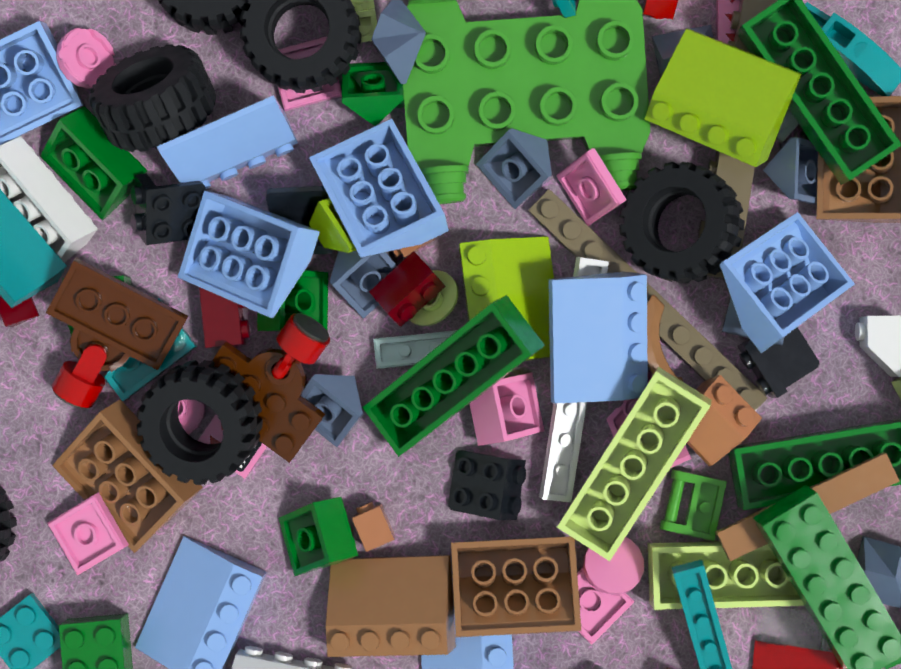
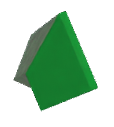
M385 62L349 64L351 69L346 75L342 73V103L373 126H377L394 108H405L403 84H400Z

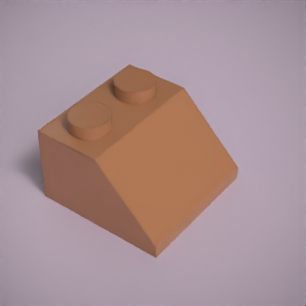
M721 375L703 381L696 389L710 398L712 403L687 442L709 467L744 441L762 419Z

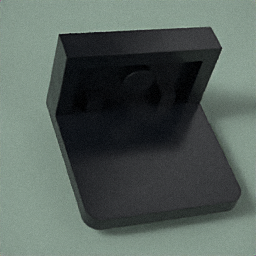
M147 173L135 174V186L131 187V199L135 205V214L131 215L133 231L139 234L146 245L189 240L203 193L206 191L205 185L200 181L156 186Z
M323 186L270 188L266 191L269 212L310 227L309 223L318 202L329 199ZM317 239L313 255L333 254V250L324 248L319 239Z
M798 327L784 336L782 346L774 344L763 353L758 350L750 338L737 346L741 352L739 357L748 370L752 369L757 377L755 382L765 396L768 395L770 398L782 396L788 392L786 389L788 386L819 367L818 358Z
M459 450L455 455L448 501L449 509L495 520H517L522 506L520 496L522 484L526 479V460Z

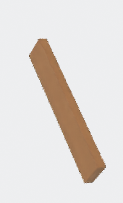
M883 452L810 488L818 493L828 512L832 514L899 482V478L887 453ZM770 506L715 531L729 561L768 544L752 517Z

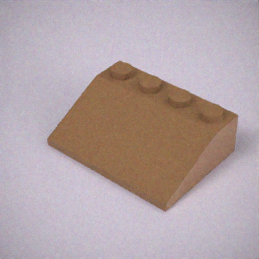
M901 96L869 97L901 142ZM901 146L842 185L818 152L816 219L901 223Z
M119 399L100 411L52 466L84 500L96 493L101 495L127 540L128 547L136 553L203 487L193 484L191 479L188 483L178 481V476L174 474L169 477L162 472L163 467L158 463L154 465L149 460L151 454L148 450L144 452L140 444L143 436L137 434L136 425L140 420Z
M573 537L451 543L456 638L582 631L576 548Z
M450 555L351 558L331 565L326 615L327 657L448 655L456 648Z

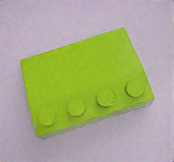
M687 28L654 90L644 120L757 167L768 160L801 73Z
M549 237L488 239L459 243L468 322L492 302L507 295L545 345L526 361L550 358L548 279H554Z

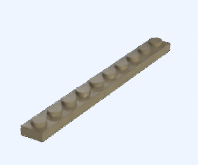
M550 189L528 210L575 257L608 261L607 273L623 271L637 273ZM647 283V303L651 295L654 294L665 306L660 321V339L704 381L721 375L756 411L766 401L767 397Z

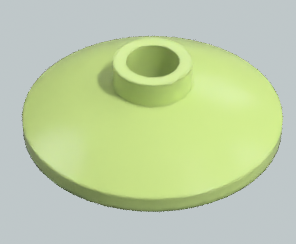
M432 270L446 287L409 320L413 324L431 326L444 320L453 311L458 300V286L448 273Z

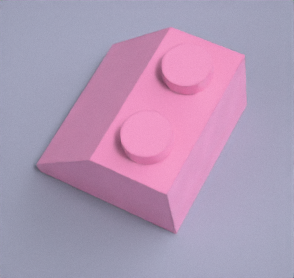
M532 372L502 378L469 404L478 446L506 442L544 431Z

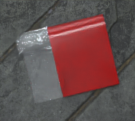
M782 606L758 607L752 669H842L808 610Z

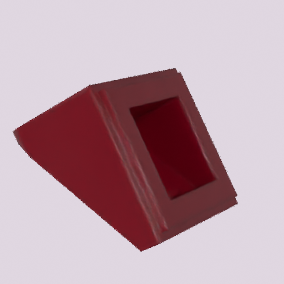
M0 296V315L6 327H14L40 316L32 297L11 308Z

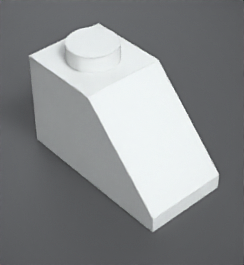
M901 316L859 317V322L855 325V338L857 341H860V348L890 377H901Z

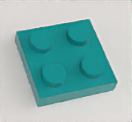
M34 593L28 595L0 617V656L10 669H34L61 648L59 626Z

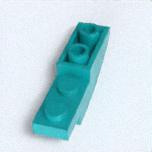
M806 2V7L856 79L881 96H891L901 83V68L873 40L836 13H833L830 17Z

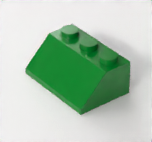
M85 106L58 120L40 155L102 220L109 216L131 194V187L135 186V174L147 173L146 168L129 151L121 150L108 141L97 118Z

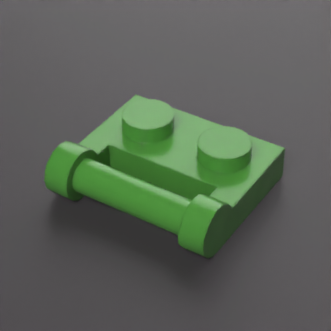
M672 469L670 478L673 481L665 518L661 519L659 528L714 541L727 481ZM684 483H693L685 524L677 523L676 520Z

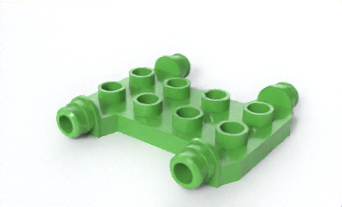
M408 0L407 8L426 31V35L407 83L403 84L407 146L439 204L459 203L466 199L464 184L467 183L466 174H469V163L474 147L495 145L511 128L546 139L547 141L582 139L587 151L595 148L621 191L635 190L637 188L634 183L637 180V171H640L639 161L642 160V151L651 132L650 122L644 120L649 107L643 10L637 0H578L576 15L566 18L563 15L473 22L465 21L457 0Z

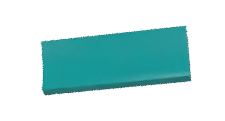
M0 189V295L13 308L57 283L67 265Z

